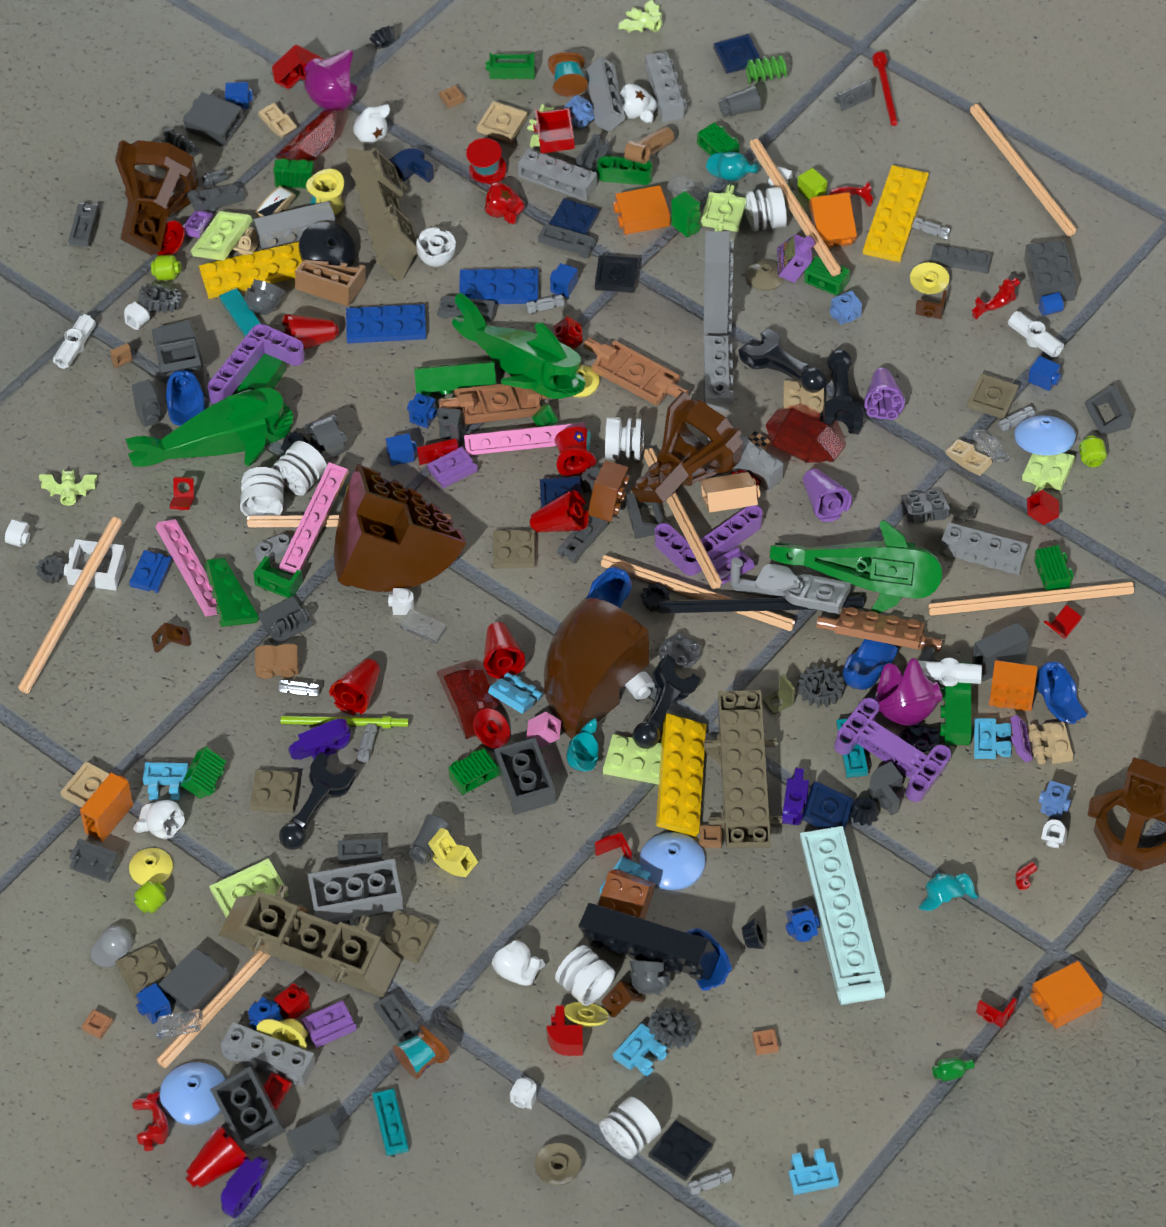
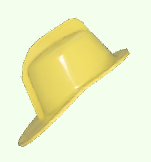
M265 1019L257 1025V1032L306 1050L305 1039L308 1031L297 1020L286 1019L276 1021Z

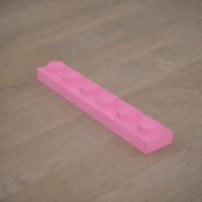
M585 422L465 434V450L468 455L556 446L554 439L560 431L575 426L585 428Z
M330 462L328 463L279 565L280 570L295 574L297 569L302 571L347 477L348 469Z
M176 519L157 522L156 530L205 617L219 615L216 611L217 604L212 596L213 588L209 584L207 573Z

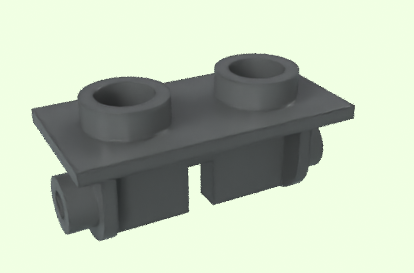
M871 80L861 82L849 90L836 94L834 100L837 104L840 103L842 111L874 97Z

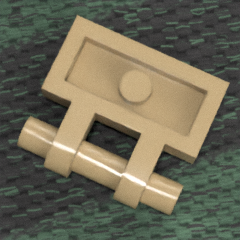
M1063 721L1043 724V731H1039L1036 724L1028 726L1029 740L1033 743L1034 747L1032 749L1033 756L1037 759L1038 764H1044L1046 762L1045 757H1050L1052 764L1073 761L1074 756ZM1041 741H1046L1047 747L1042 746Z

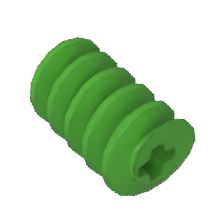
M781 55L777 56V60L774 56H771L769 61L764 57L762 62L759 58L755 59V63L752 60L747 62L746 75L748 84H751L752 78L758 83L759 77L762 78L763 82L766 81V76L773 80L775 74L778 79H780L781 73H783L785 78L787 77L786 64Z

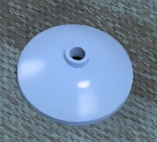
M1038 415L1020 422L1015 428L1014 438L1022 449L1030 453L1057 455L1068 451L1074 445L1076 434L1073 427L1066 421L1054 416Z
M666 832L654 836L643 846L639 862L641 870L651 874L648 879L656 883V887L665 890H680L691 886L700 878L705 867V855L702 847L692 837L678 832Z
M190 1062L173 1069L162 1082L160 1088L161 1105L166 1114L179 1123L197 1125L208 1122L221 1112L210 1089L226 1079L218 1069L206 1063ZM191 1084H196L193 1088L189 1087Z

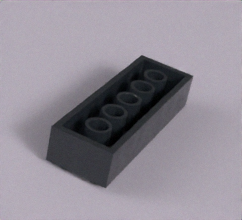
M588 903L578 925L583 936L588 940L589 945L594 948L601 949V947H604L616 955L623 953L635 961H641L642 959L648 962L664 963V967H668L670 971L676 974H681V972L687 973L696 980H701L702 978L710 980L719 958L709 939L592 903Z

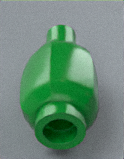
M956 1057L942 1059L937 1062V1065L932 1066V1073L935 1079L942 1081L955 1080L962 1077L966 1070L973 1069L974 1062L972 1059L963 1061Z

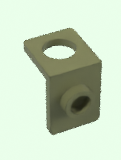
M784 674L780 675V689L763 698L764 704L772 714L775 715L794 704L796 692L794 685ZM773 698H780L783 704L776 707L771 704V700Z

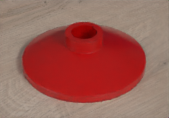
M177 221L166 223L161 251L156 253L157 255H173L180 248L185 235L184 227L181 223Z
M490 708L482 709L476 713L473 720V728L478 739L490 748L496 749L505 746L510 739V728L503 715Z

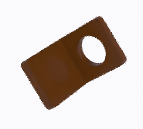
M944 290L940 304L917 300L915 314L942 319L947 290Z
M165 622L151 637L154 651L157 653L169 641L185 646L191 645L187 628ZM162 633V641L158 644V637Z
M620 981L601 1002L610 1016L615 1018L631 1001L644 1002L645 998L642 994H639L632 983Z

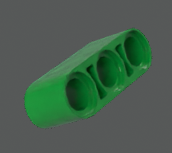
M603 156L597 161V177L603 182L647 185L652 182V163L649 160L643 164L627 160L624 157Z

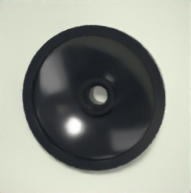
M319 221L309 225L302 233L299 240V253L302 261L328 262V265L335 266L346 263L347 267H351L356 257V244L352 235L343 226L331 221ZM328 242H332L334 246L329 245Z

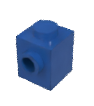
M248 82L225 83V100L240 106L241 109H249L250 101H253V90H249Z
M560 263L557 269H554L551 273L550 292L569 298L578 283V269Z
M1039 356L1030 368L1028 382L1050 391L1054 385H1058L1062 376L1060 374L1061 365Z
M409 433L386 438V448L391 466L415 461L414 453H417V446L415 441H411Z
M156 983L150 987L143 988L136 994L138 1000L136 1007L142 1016L146 1015L152 1024L172 1013L170 1002Z

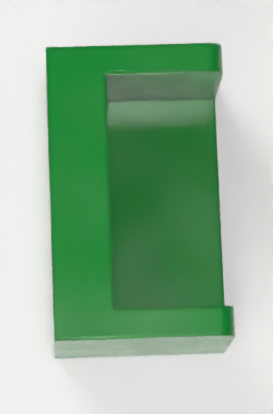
M267 556L262 559L253 573L256 586L287 599L294 596L303 583L301 570L297 569L294 575L271 567L270 558Z

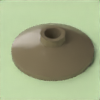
M758 260L752 263L746 271L748 283L762 291L774 290L780 287L785 280L778 276V263L773 260Z
M564 1143L546 1145L538 1152L535 1158L537 1175L542 1181L550 1185L560 1186L570 1183L577 1177L581 1168V1160L577 1151ZM561 1166L562 1169L556 1170L554 1167Z

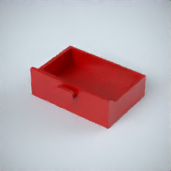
M536 109L537 124L533 123L534 133L538 132L541 153L575 149L570 109L544 112Z

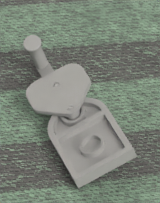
M739 558L731 560V587L739 592L769 598H785L793 605L838 614L851 590V583L813 575L795 576L788 567L776 564L764 566L756 581L740 578V567L743 566V561Z

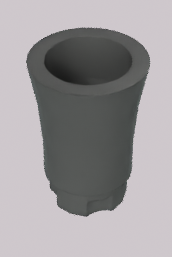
M754 85L740 92L725 96V98L718 99L723 117L761 111L759 95Z
M432 814L426 815L423 825L408 853L414 861L426 865L429 859L433 857L434 852L428 843L440 828L447 829L449 834L452 832L451 826L446 821Z

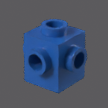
M419 393L416 394L414 399L409 401L407 406L410 422L427 429L436 418L438 412L436 400L428 395Z
M807 905L785 911L788 920L785 926L789 936H792L797 941L807 942L813 936L818 935V918L815 914L813 915L812 909Z
M262 997L249 1008L250 1026L256 1031L259 1022L265 1019L282 1021L280 1007L273 1000L268 1001Z

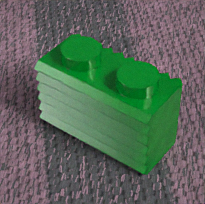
M715 122L709 126L707 125L706 128L704 127V129L697 133V145L710 156L725 152L739 153L740 144L738 139L731 137L723 126L719 127Z
M275 159L273 168L275 187L307 189V181L315 174L314 161Z
M683 191L671 200V225L688 238L698 233L701 228L700 202L692 198L687 191Z
M814 256L810 265L805 269L804 282L838 296L850 281V270L844 265H839L841 273L832 276L821 258Z
M1059 545L1037 548L1035 550L1034 563L1045 591L1070 588L1071 580L1074 579L1072 569L1066 565V553L1061 551Z
M207 746L197 750L181 783V787H184V789H187L199 799L211 796L216 790V781L225 771L224 765L226 760Z
M485 748L473 751L467 758L453 762L448 768L449 778L461 795L499 776V766Z

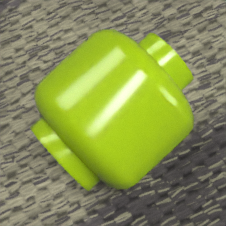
M159 255L151 263L152 275L159 281L175 280L178 273H181L180 261L177 262L176 257L173 255Z
M1088 436L1079 444L1081 461L1088 467H1098L1106 460L1105 443L1101 438Z
M147 881L134 893L135 900L133 902L143 913H155L166 902L164 894L166 889L158 881L155 884Z

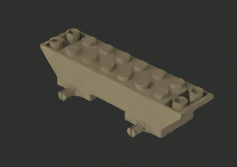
M349 147L346 149L348 155L347 162L352 169L351 176L356 182L355 190L360 196L359 203L364 210L363 217L368 224L367 231L372 237L373 242H371V245L377 255L375 259L378 265L384 267L390 276H394L401 281L414 255L417 254L416 243L419 238L413 223L402 214L398 198L404 195L403 192H406L408 187L399 177L396 167L376 148L364 151Z
M761 690L718 691L717 740H704V749L717 748L720 755L723 798L721 817H708V825L722 826L727 849L771 848L770 824H782V815L769 816L765 747H777V738L764 739Z
M282 884L279 885L275 895H267L257 891L255 895L236 898L219 936L245 945L252 952L253 950L255 953L261 951L332 978L334 983L336 981L337 984L343 982L384 998L401 959L381 942V937L371 934L366 930L370 921L368 916L365 919V915H362L358 926H350L342 922L336 925L299 911L298 906L287 902L284 896L288 887L285 885L283 887Z

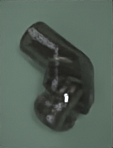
M954 502L949 504V512L958 520H973L976 518L978 509L975 506H968L967 510H964Z

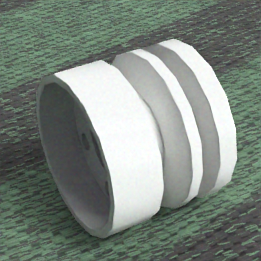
M780 187L767 188L765 198H763L760 190H756L755 196L753 191L746 192L745 212L752 231H758L759 225L761 230H765L767 220H769L772 228L786 226L785 201Z
M607 417L605 459L619 460L621 451H625L626 460H630L631 451H635V461H640L642 451L644 450L642 418L636 419V427H632V418H628L626 427H622L621 417Z
M296 441L286 451L285 455L281 456L279 461L273 465L272 469L282 474L284 477V488L287 491L301 496L313 486L314 481H317L324 474L327 464L314 447L306 442Z
M256 467L246 471L241 479L240 509L242 513L247 517L249 515H280L283 511L284 477L282 474L268 467Z
M586 945L573 950L560 964L555 975V980L560 985H563L565 990L572 991L573 997L583 1006H588L597 1001L607 991L615 977L614 969L604 960H598L597 954L592 952Z
M628 1097L617 1107V1112H611L608 1118L600 1122V1129L608 1143L627 1159H632L637 1152L644 1148V1143L649 1144L661 1133V1127L653 1113L640 1100L634 1097Z

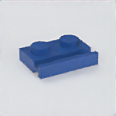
M144 550L129 581L130 587L149 592L152 590L155 593H159L172 565V557H164L163 554Z

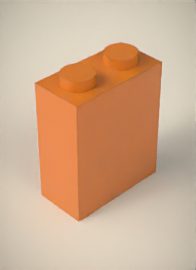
M660 185L615 194L613 210L615 214L618 213V226L623 228L625 235L670 226V212Z
M842 193L811 197L809 208L812 224L828 249L835 245L847 247L855 243L857 233L850 194Z
M110 773L80 809L85 833L102 843L133 806L129 782L125 777Z
M1079 961L1033 983L1031 992L1033 1003L1036 1006L1039 1005L1045 1020L1048 1023H1052L1055 1029L1100 1007L1103 994Z

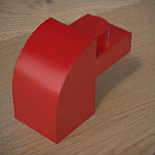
M564 1005L555 1006V1014H551V1025L546 1026L549 1046L560 1055L583 1056V1026L565 1025Z

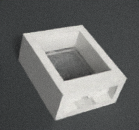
M76 539L74 546L70 547L69 563H66L64 566V576H67L69 585H75L98 542ZM110 545L88 587L117 591L126 560L124 545Z

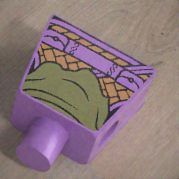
M793 235L777 247L779 277L794 283L798 280L812 261L811 248L815 245L813 238L810 236L803 238L799 235Z

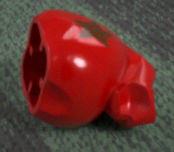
M500 182L492 183L487 191L484 211L491 217H504V220L509 224H515L517 216L524 210V202L506 184Z

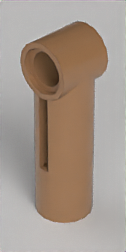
M662 127L637 142L629 141L624 151L625 159L645 164L651 155L673 143V131L668 127Z

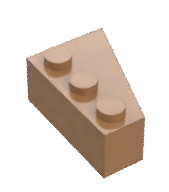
M303 260L295 271V289L346 306L350 305L365 284V265H359V268L347 267L346 263L335 266L328 265V262Z

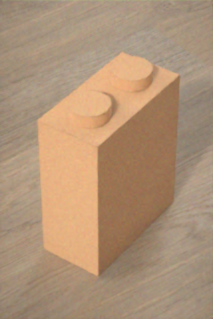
M749 472L707 478L700 481L702 499L709 513L758 505L757 498L760 497V489L756 485L755 479L751 478Z

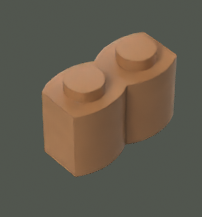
M282 644L278 646L263 645L255 647L256 676L270 679L275 676L290 678L298 675L299 652L297 645Z

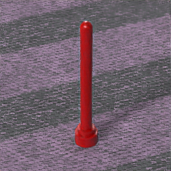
M877 52L872 55V62L879 71L890 124L896 126L898 121L885 68L888 63L887 56L884 52Z

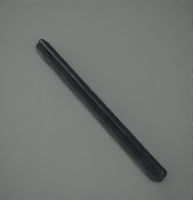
M847 596L841 609L848 607L863 608V596ZM785 598L659 601L657 605L658 613L817 610L793 605Z

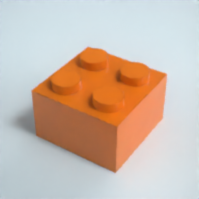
M995 660L989 705L998 708L1005 707L1019 711H1031L1038 666Z

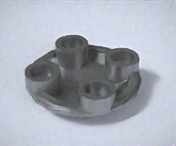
M683 633L673 634L671 638L664 641L659 647L660 659L669 654L676 660L674 669L689 668L696 664L700 658V645L693 639L686 637Z

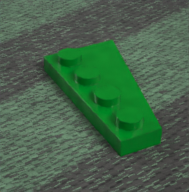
M225 558L207 559L205 569L209 584L213 588L212 596L216 600V611L220 615V627L257 623L259 616Z

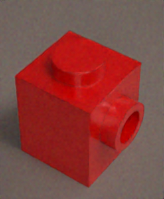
M1041 490L1027 498V515L1045 525L1059 517V500Z
M295 983L274 998V1002L279 1005L281 1016L285 1020H296L310 1008L308 992L303 987L299 988Z

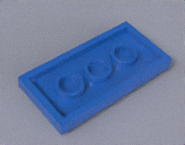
M538 269L460 270L459 293L464 294L469 299L495 301V304H526L530 301L535 303L538 300Z
M425 304L346 308L347 343L426 340Z

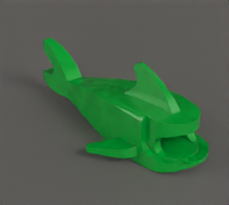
M462 293L455 296V303L463 316L459 315L453 318L452 325L462 336L475 341L511 376L502 378L501 384L531 389L547 398L553 399L571 397L584 391L585 379L577 373L581 364L580 355L571 347L559 342L542 322L535 324L537 333L487 326L483 316L469 298Z
M271 388L249 389L230 395L211 405L161 440L149 436L126 438L128 449L133 451L128 456L132 466L145 467L161 463L167 459L217 456L245 451L244 464L245 466H251L265 451L266 445L281 440L289 433L293 425V414L290 407L283 403L282 396L276 390Z
M886 520L880 521L879 524L884 541L857 542L810 548L793 543L775 542V545L770 546L769 558L774 561L790 565H804L855 586L880 593L870 610L878 614L896 606L902 597L920 599L930 596L939 587L943 576L941 564L934 554L926 549L915 547V543L907 542L906 537Z

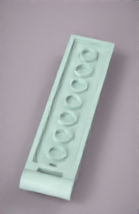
M843 826L800 833V841L818 910V920L840 1005L885 998L884 985Z

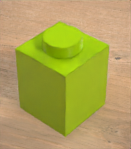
M811 168L798 176L797 190L810 201L811 197L825 196L827 194V180L814 168Z

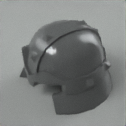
M254 279L251 288L248 287L246 290L244 301L249 310L267 315L275 311L285 291L268 282Z
M630 961L632 985L638 990L639 994L659 995L670 985V972L668 967H664V963Z

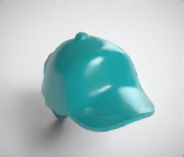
M736 152L716 153L710 156L706 162V168L710 174L727 181H739L748 173L756 174L761 166L758 162L751 164L744 155Z
M596 718L584 725L579 734L574 736L569 742L566 758L570 767L575 770L587 772L596 767L599 751L598 743L593 736L597 728Z
M944 873L936 874L935 877L926 883L927 897L918 908L923 911H932L943 902H949L954 897H962L967 894L970 898L978 899V895L975 893L973 882L968 874L961 873L956 876Z

